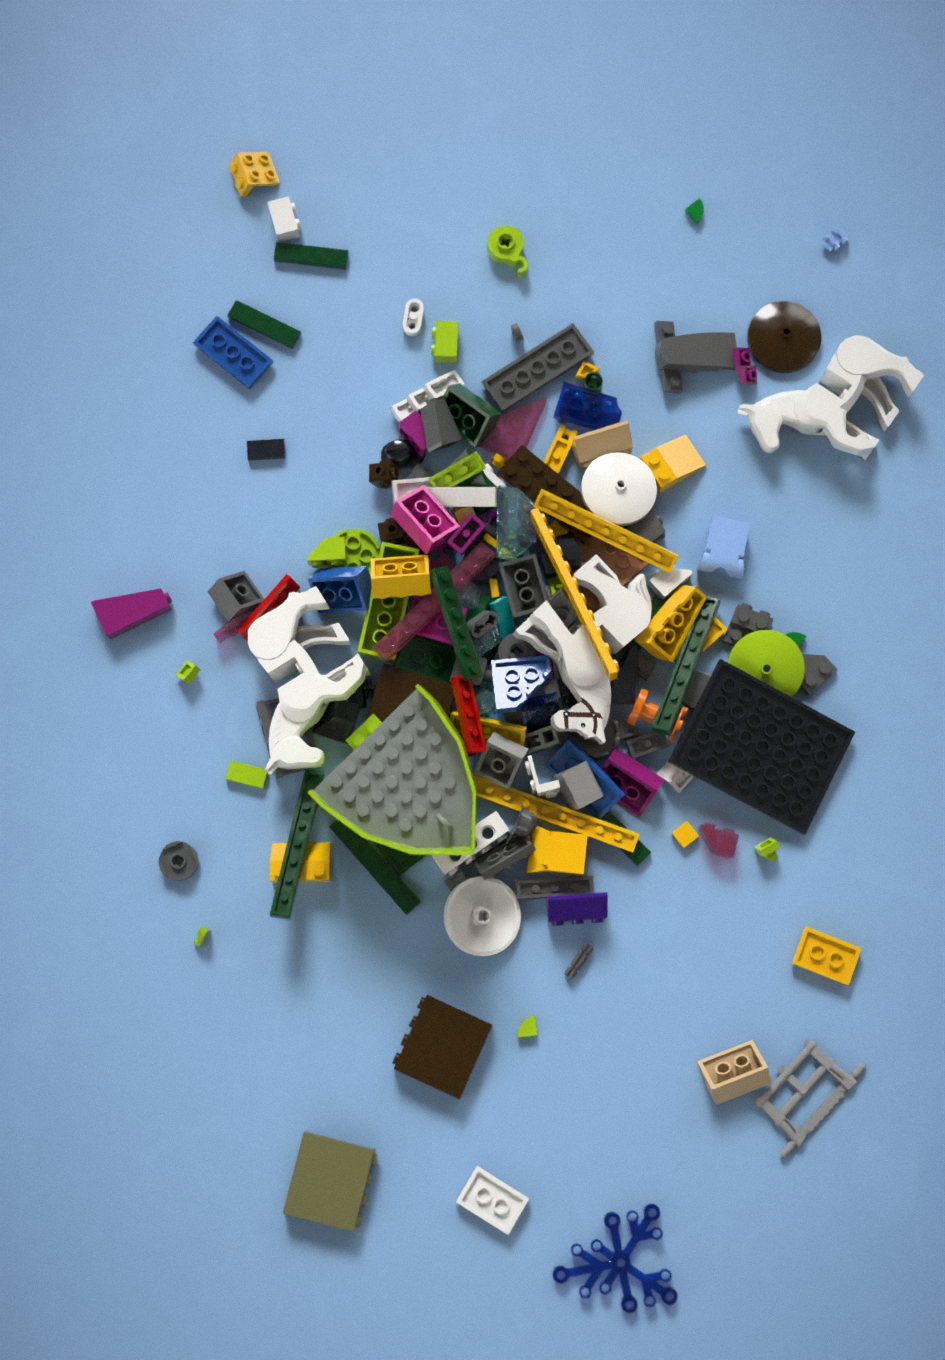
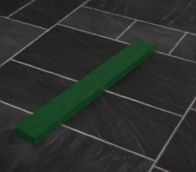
M707 596L688 632L651 727L652 731L671 736L719 609L720 599Z
M305 769L270 917L286 920L291 918L318 805L307 792L314 790L324 780V772Z

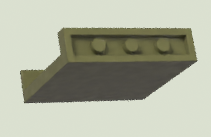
M305 1130L283 1214L354 1232L355 1227H360L362 1215H359L360 1207H365L367 1195L364 1192L366 1186L370 1187L373 1174H369L370 1168L375 1166L378 1154L374 1153L375 1148L356 1145Z

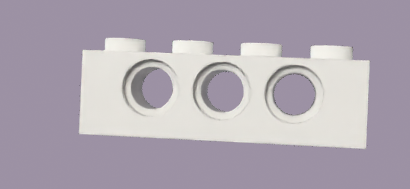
M495 811L475 825V841L478 846L472 855H461V859L458 861L451 860L450 855H432V858L445 876L447 874L452 876L460 870V865L463 863L468 865L474 861L476 854L479 852L484 854L492 848L491 844L495 841L500 843L505 840L510 830L498 812ZM485 829H490L494 835L490 839H485L482 832Z

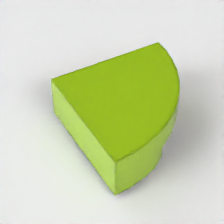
M203 926L200 927L194 944L201 948L210 930Z
M535 1015L526 1018L521 1023L518 1029V1038L537 1036Z

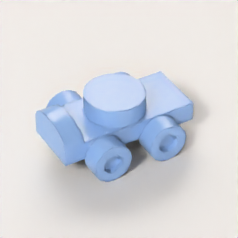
M835 227L831 231L832 236L827 234L823 238L825 241L823 246L829 252L832 250L838 251L841 247L839 244L842 243L844 245L849 240L847 238L849 235L842 228L838 229Z

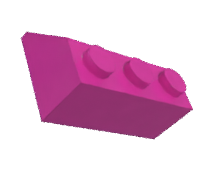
M424 485L398 499L390 513L426 555L441 547L460 527Z

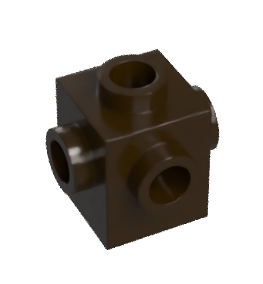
M381 460L380 463L369 464V483L374 486L387 489L392 486L393 480H398V466L391 463V461Z
M388 518L384 522L377 523L381 544L386 542L400 545L401 542H404L403 536L407 535L406 531L394 518Z

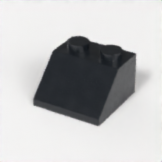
M569 532L556 536L554 542L556 546L559 545L561 547L563 560L568 562L571 571L580 569L583 565V560L572 534ZM542 542L534 543L545 579L557 576Z

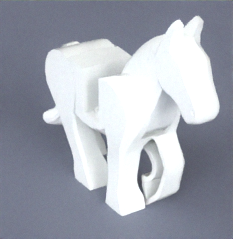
M855 335L845 339L839 345L820 380V383L839 394L840 397L816 383L806 391L796 390L777 393L764 398L754 405H740L738 414L747 416L750 429L757 438L762 450L766 453H773L779 448L780 440L778 433L781 425L784 424L797 429L802 434L827 436L834 448L861 456L866 460L879 442V439L863 432L846 419V415L860 394L864 395L873 405L879 423L885 432L899 413V410L892 403L887 388L879 376L889 375L898 378L906 395L910 397L924 377V374L914 368L907 356L900 357L894 355L870 338Z
M316 586L306 592H289L288 598L284 603L256 619L248 629L249 648L275 683L296 670H299L301 674L278 688L280 702L274 712L269 732L271 758L265 768V771L271 775L277 768L300 769L320 767L325 761L323 751L308 746L301 739L302 735L311 726L319 722L330 701L347 700L364 682L365 676L371 675L359 654L327 675H321L305 651L307 648L318 644L351 645L349 638L339 623L328 626H298L299 619L306 611L329 609L328 604Z

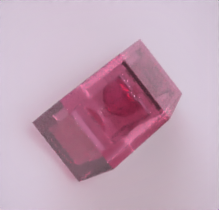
M705 822L704 825L701 824L698 827V832L711 854L732 859L735 854L739 834H735V830L729 828L717 829L715 828L716 825Z

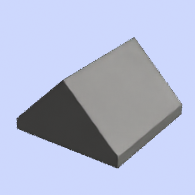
M587 761L553 775L555 780H559L560 791L569 809H581L604 796Z

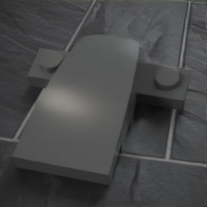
M656 321L654 323L657 343L655 361L661 372L663 393L680 394L683 391L680 371L698 373L700 370L717 372L720 369L736 370L732 348H737L735 333L711 332L675 336L673 322Z

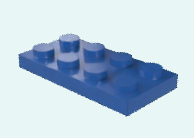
M218 316L193 341L195 347L249 390L274 363L269 356Z
M570 738L544 765L555 775L587 761L604 796L584 807L595 818L601 819L625 793Z

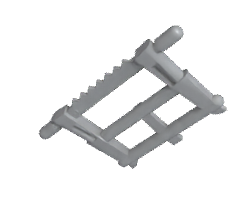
M807 1039L804 1043L805 1048L787 1068L783 1065L780 1066L777 1070L780 1076L762 1095H757L753 1099L756 1100L755 1106L757 1108L762 1107L775 1122L776 1127L779 1125L792 1140L780 1151L781 1157H787L795 1148V1145L797 1147L800 1146L806 1138L805 1135L808 1132L814 1131V1126L819 1125L820 1120H824V1115L829 1114L830 1109H834V1104L839 1103V1099L844 1097V1092L856 1084L857 1080L855 1079L866 1069L864 1063H860L849 1075L835 1064V1060H832L819 1050L815 1041L809 1042ZM811 1055L821 1065L802 1084L792 1073ZM828 1071L840 1085L798 1130L786 1118L787 1114ZM787 1080L798 1091L779 1111L768 1100Z

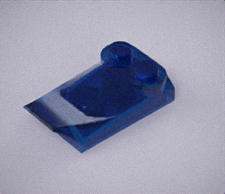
M564 382L553 418L560 423H571L597 430L619 423L622 411L617 404L616 397Z

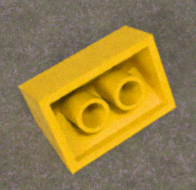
M428 555L371 559L373 599L431 594Z
M331 842L308 843L299 882H331ZM272 843L270 857V881L272 883L278 882L287 843Z

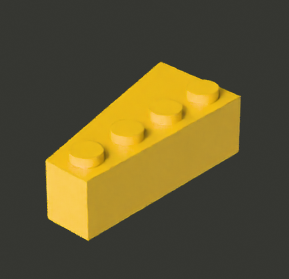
M680 585L634 641L655 658L673 662L707 596L697 587Z

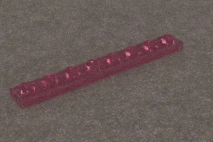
M482 541L450 572L457 594L496 557L495 553ZM435 588L431 590V594H427L373 647L374 651L386 662L399 652L441 610Z

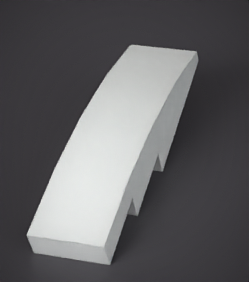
M453 370L426 383L422 389L409 394L407 399L391 406L390 411L397 421L400 422L415 410L421 414V408L427 405L426 402L433 398L437 400L442 399L448 385L461 383L464 386L465 384L457 372Z

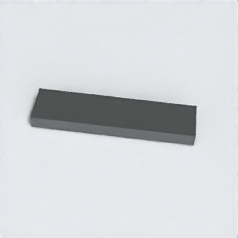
M593 876L515 880L516 900L546 899L548 896L594 893Z

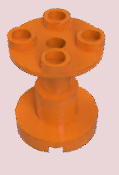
M640 690L627 720V723L631 726L635 725L637 718L651 724L655 720L659 706L646 701L648 690ZM682 706L671 736L668 737V742H674L677 735L675 730H680L683 720L680 718L684 719L688 710L687 707Z

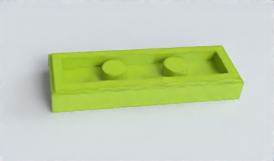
M476 451L428 479L433 487H453L484 470L486 466Z

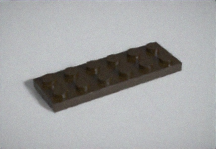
M523 445L517 449L498 471L499 476L532 503H535L541 489L587 510L583 503L581 492ZM547 514L583 544L592 536Z

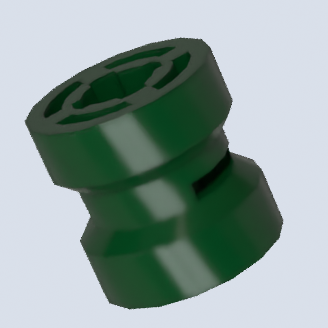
M596 372L586 375L583 390L587 395L596 396L600 393L603 383L601 375Z

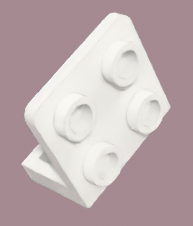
M527 756L528 761L525 762L527 776H532V780H530L532 794H536L539 798L546 797V799L557 797V793H560L559 780L539 785L532 756Z

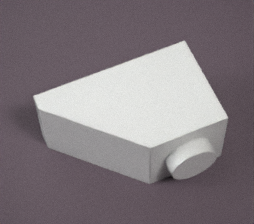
M672 569L671 573L664 570H656L649 576L648 586L664 601L680 585L685 583L693 572L685 569Z

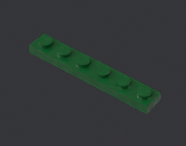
M449 567L434 568L429 572L464 682L483 677L482 669Z
M338 819L329 826L406 915L421 903L365 838L358 835Z

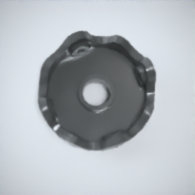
M610 714L606 727L603 730L606 741L602 745L593 738L585 740L577 732H571L572 739L590 758H602L609 755L616 748L620 740L619 724Z

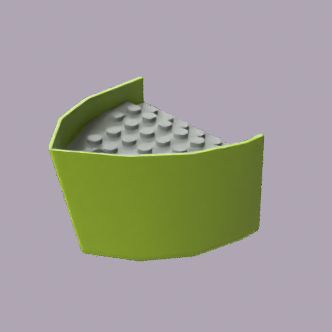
M417 684L415 686L417 689L383 722L375 714H372L345 741L354 751L314 790H309L307 793L324 810L365 839L408 854L472 855L475 852L476 789L465 743L439 702L426 689Z

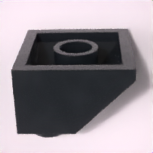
M346 700L330 701L319 722L314 724L312 733L348 744L345 740L353 733L361 709L360 705Z

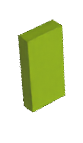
M231 760L225 779L264 789L268 772L263 768Z

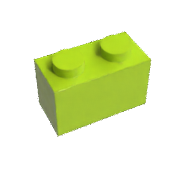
M436 321V327H432V338L435 339V345L431 346V356H435V363H457L458 321Z

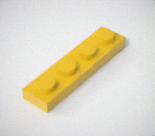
M452 711L450 720L458 733L462 734L458 712ZM480 717L484 739L489 740L493 732L522 746L525 745L526 726Z

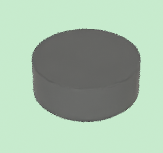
M512 324L510 328L516 342L524 340L518 324Z

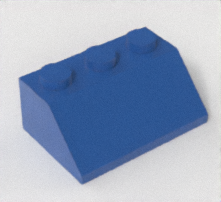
M367 566L320 568L308 578L310 588L316 586L329 606V609L318 610L319 613L367 611L369 609L372 583Z

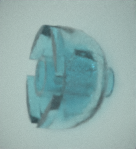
M493 683L492 687L485 685L474 691L479 717L485 716L489 718L495 715L496 704Z

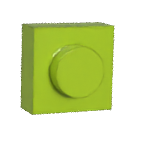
M187 660L176 673V676L189 685L197 677L201 669Z

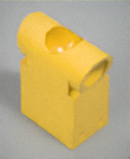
M536 826V830L530 835V841L536 850L528 858L526 874L549 872L583 876L588 835L549 831Z

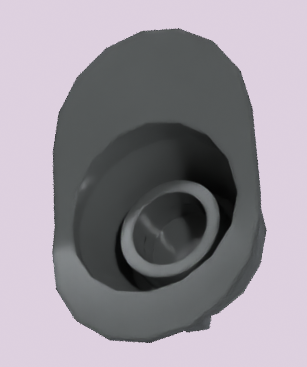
M522 803L519 816L512 826L505 844L509 842L513 835L526 837L533 834L536 830L538 817L531 811L523 808L524 803Z

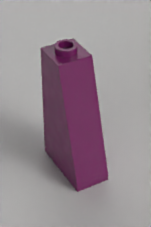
M160 588L94 600L91 604L106 635L111 640L172 610L170 603L173 601L169 593H164Z

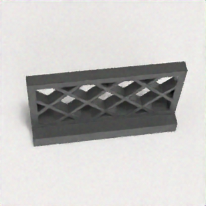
M279 698L256 702V710L269 757V732L274 715L270 712L269 705L279 704ZM310 727L304 735L309 737L310 742L308 746L311 745V747L316 748ZM277 768L274 771L275 779H278L285 775L312 768L289 770Z

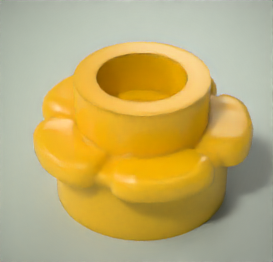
M495 453L493 457L491 456L493 459L491 463L498 469L507 462L498 453Z

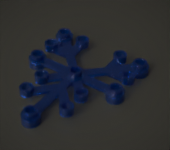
M649 1203L644 1207V1218L639 1226L637 1222L639 1219L638 1213L634 1210H629L626 1213L632 1237L624 1250H622L618 1230L620 1217L613 1211L606 1213L604 1223L610 1229L614 1252L604 1246L599 1239L592 1240L590 1246L594 1252L601 1253L609 1260L601 1262L585 1251L581 1244L574 1243L570 1249L572 1255L581 1257L589 1264L568 1269L563 1265H558L552 1272L554 1280L557 1283H565L569 1277L591 1273L585 1284L579 1288L580 1296L587 1299L591 1296V1289L603 1270L611 1269L605 1280L599 1284V1290L604 1295L609 1294L612 1289L611 1285L619 1274L623 1292L621 1307L625 1312L633 1313L637 1309L638 1303L631 1294L628 1272L641 1281L644 1293L643 1302L647 1307H653L656 1304V1298L652 1295L651 1289L660 1294L665 1304H674L678 1298L676 1290L670 1286L663 1287L656 1282L660 1280L663 1282L670 1281L672 1277L671 1272L663 1268L659 1272L644 1274L631 1265L629 1257L639 1241L652 1238L660 1240L662 1238L663 1232L659 1227H653L651 1230L646 1231L651 1221L657 1220L660 1216L658 1206ZM650 1209H655L656 1214L654 1216H649L648 1212ZM630 1213L636 1214L635 1220H629ZM611 1217L616 1218V1223L613 1225L609 1224ZM654 1230L660 1231V1235L658 1237L653 1236ZM595 1242L600 1243L601 1246L599 1249L593 1248V1244ZM575 1246H579L581 1248L580 1252L577 1254L573 1252V1248ZM619 1259H624L625 1263L623 1266L617 1265ZM563 1271L565 1273L564 1278H558L557 1273ZM665 1271L669 1273L667 1279H663L661 1276ZM603 1284L609 1285L607 1291H602L601 1287ZM583 1288L589 1290L588 1295L581 1294ZM667 1293L673 1294V1298L671 1300L666 1299ZM647 1297L653 1298V1302L651 1304L646 1303ZM628 1301L633 1302L632 1308L626 1307Z

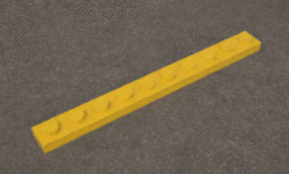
M538 508L531 510L530 517L534 528L609 681L617 679L619 665L610 656V647L608 643H604L602 631L594 623L593 612L588 610L585 605L587 602L584 594H580L577 589L579 588L578 582L575 577L572 578L570 566L562 558L561 547L559 545L556 546L554 542L555 536L551 529L548 530L546 526L547 520L545 515L541 514Z
M472 774L477 797L519 812L522 803H524L523 808L531 811L538 819L579 834L588 835L590 838L623 850L634 852L639 833L511 787L508 790L486 778Z

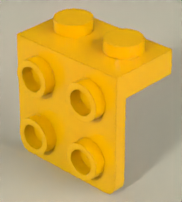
M267 152L236 153L229 164V170L232 173L240 197L247 196L254 186H272L279 183L274 165Z

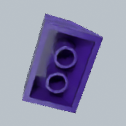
M607 892L548 896L546 898L548 923L552 922V926L564 925V921H572V925L584 924V920H591L592 923H601L603 919L608 918Z

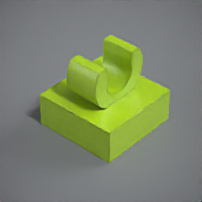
M771 837L754 846L757 854L762 857L766 856L767 860L770 859L773 862L778 859L775 851L780 846Z

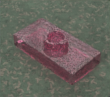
M242 611L217 630L213 635L218 642L222 643L229 636L237 635V630L247 620L248 615Z

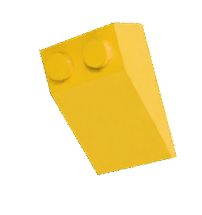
M686 435L656 447L640 458L652 471L656 480L658 494L706 466Z

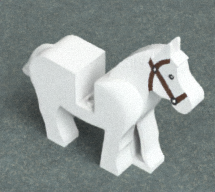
M597 555L593 556L573 574L572 578H576L578 585L589 589L598 598L601 609L593 614L595 618L594 623L596 627H600L604 643H608L610 650L614 654L648 626L651 619L652 604L644 574H638L629 583L627 589L620 584L617 575ZM546 600L512 635L516 639L527 641L542 654L549 655V658L556 662L562 681L577 700L578 704L571 707L568 711L560 710L551 717V726L559 732H577L585 740L594 738L602 745L606 741L603 730L606 727L610 713V681L583 626L581 625L572 635Z

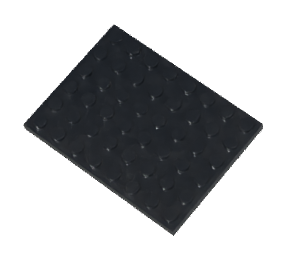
M719 659L668 763L798 833L806 835L855 731L730 663Z

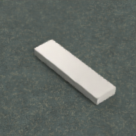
M426 487L443 507L497 506V487Z

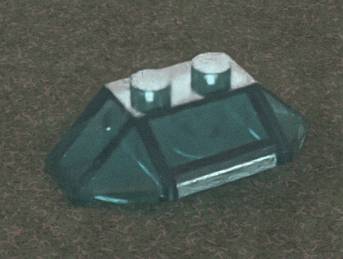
M498 486L496 558L514 560L536 542L537 532L530 519L531 510L535 509L533 507L534 502L516 487Z

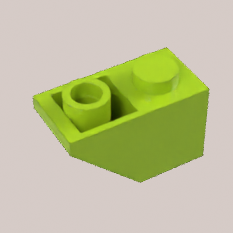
M345 537L325 538L307 557L309 566L321 568L323 565L340 567L343 564H347Z

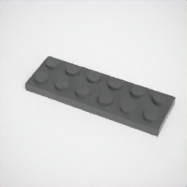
M574 323L484 379L482 385L503 413L594 355V351Z

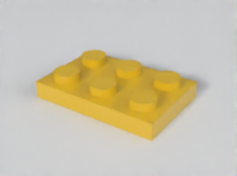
M805 926L791 964L849 986L862 948Z

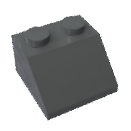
M245 571L219 578L208 590V594L228 622L242 618L258 607L264 600Z

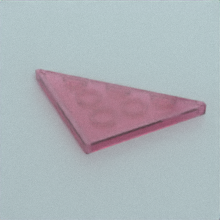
M542 398L502 414L495 429L478 447L498 453L500 456L508 459L521 445L527 448L547 403V398Z

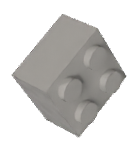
M493 732L486 743L487 751L482 752L474 773L509 790L519 772L528 748Z

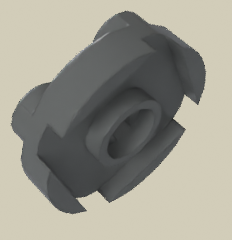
M180 841L171 842L166 845L158 860L161 872L166 877L176 881L190 878L197 871L199 862L196 850L189 844ZM176 856L184 859L181 866L178 864L174 865Z

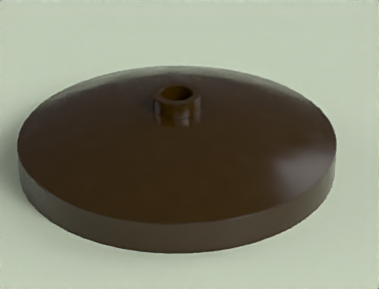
M787 301L774 302L761 308L754 315L747 331V343L754 359L764 368L777 373H793L808 366L816 357L822 340L821 329L815 316L805 307Z

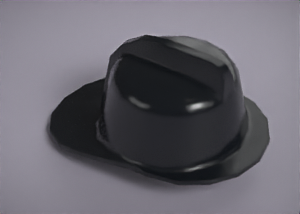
M393 440L387 443L381 451V460L391 461V463L398 466V469L415 467L416 464L420 465L425 459V453L423 457H420L406 440Z

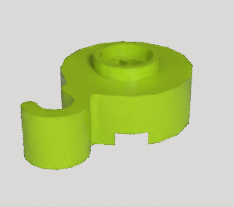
M509 225L496 227L488 237L487 251L490 258L496 263H505V265H510L513 268L521 266L522 268L518 269L517 273L519 279L527 275L528 261L521 256L524 246L522 233L517 228Z

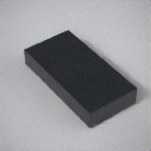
M285 440L247 441L248 461L285 459Z

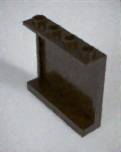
M384 664L366 720L372 714H375L383 722L417 689L415 687L417 684L426 689L439 702L447 716H449L454 700L452 684Z
M432 996L421 997L417 1006L420 1009L418 1016L413 1015L409 1027H412L410 1034L404 1035L400 1044L404 1046L401 1054L397 1052L392 1062L395 1065L394 1070L460 1100L492 1024Z

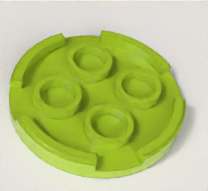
M345 529L336 533L333 537H345L347 564H343L340 567L367 566L371 578V559L379 558L380 553L379 543L374 536L362 529ZM326 565L327 568H338L332 567L331 565Z

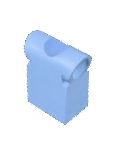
M713 515L709 522L703 556L696 570L707 573L720 572L727 577L743 580V557L750 523Z

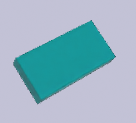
M502 596L489 603L491 611L498 615V623L495 626L498 638L503 639L507 635L514 633L516 628L508 597Z

